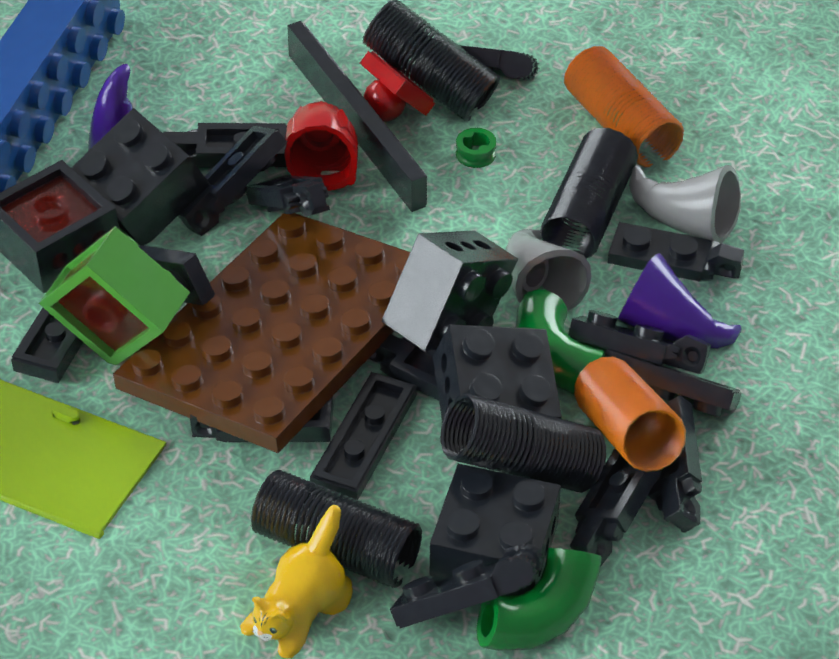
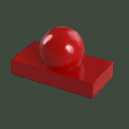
M368 51L360 61V64L377 78V80H374L367 86L363 97L383 122L395 120L400 116L406 106V102L425 116L436 104L430 95L375 52Z

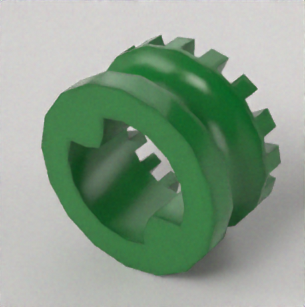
M483 128L463 130L456 138L457 160L464 166L471 168H482L490 165L496 158V137L492 132ZM473 146H480L479 150H472Z

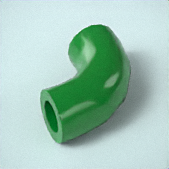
M537 289L529 291L523 296L518 307L515 328L547 330L556 387L575 394V383L580 372L590 362L604 357L605 352L576 342L566 334L564 323L568 314L567 306L558 295L547 290Z
M548 548L541 579L532 590L522 595H502L482 603L476 630L479 645L486 649L498 651L534 649L566 633L589 605L599 576L602 557L583 551Z

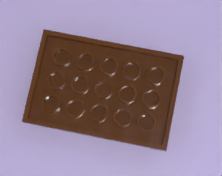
M283 213L210 282L215 292V297L203 306L187 303L173 317L162 334L136 351L113 373L115 387L120 391L190 418L191 414L197 417L198 422L279 453L373 355L385 339L395 331L381 320L410 252L297 213Z

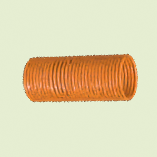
M593 46L575 56L568 65L564 76V84L567 90L603 128H611L630 138L637 149L638 165L644 168L653 165L648 164L651 161L643 159L645 157L641 156L643 153H639L644 139H647L645 142H649L647 145L652 144L650 146L654 147L652 150L658 149L655 152H660L658 154L662 155L660 158L665 157L663 160L670 159L679 149L684 135L683 126L674 115L607 48Z
M602 357L590 362L580 372L575 383V398L578 406L633 468L645 472L659 471L671 465L680 456L686 441V429L682 419L624 360L615 357Z

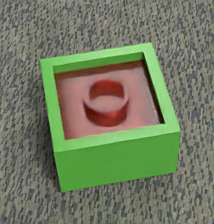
M115 226L65 266L38 304L109 364L118 365L165 331L190 292L168 270L163 269L146 254L132 238L126 236Z

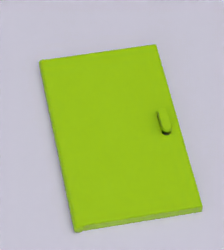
M0 380V500L100 539L104 535L105 528L166 447V442ZM72 421H80L76 425L72 424Z

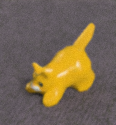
M332 505L328 508L308 543L295 545L283 554L276 569L275 581L269 587L264 598L257 596L252 598L254 609L240 625L242 634L246 636L255 634L264 641L278 640V653L282 658H293L301 650L306 642L311 624L319 612L335 615L344 611L350 604L353 594L352 581L345 575L344 567L330 551L340 525L341 509L338 505Z

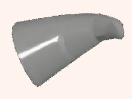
M636 164L632 169L629 187L633 199L653 219L691 236L714 240L718 243H723L734 229L741 208V190L737 173L731 165L722 166L684 181L660 183L646 178L639 165Z
M522 229L514 233L505 250L518 258L512 272L513 281L511 284L518 302H521L526 293L537 290L542 285L545 290L555 293L564 301L567 311L576 307L588 292L591 282V266L585 256L573 250L541 240L540 230Z

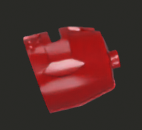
M323 101L309 103L303 107L300 106L287 124L285 135L287 143L285 144L284 155L288 172L296 176L322 177L327 191L355 184L358 164V140L355 128L345 115L343 109L339 110L337 106ZM322 171H340L330 175H321Z

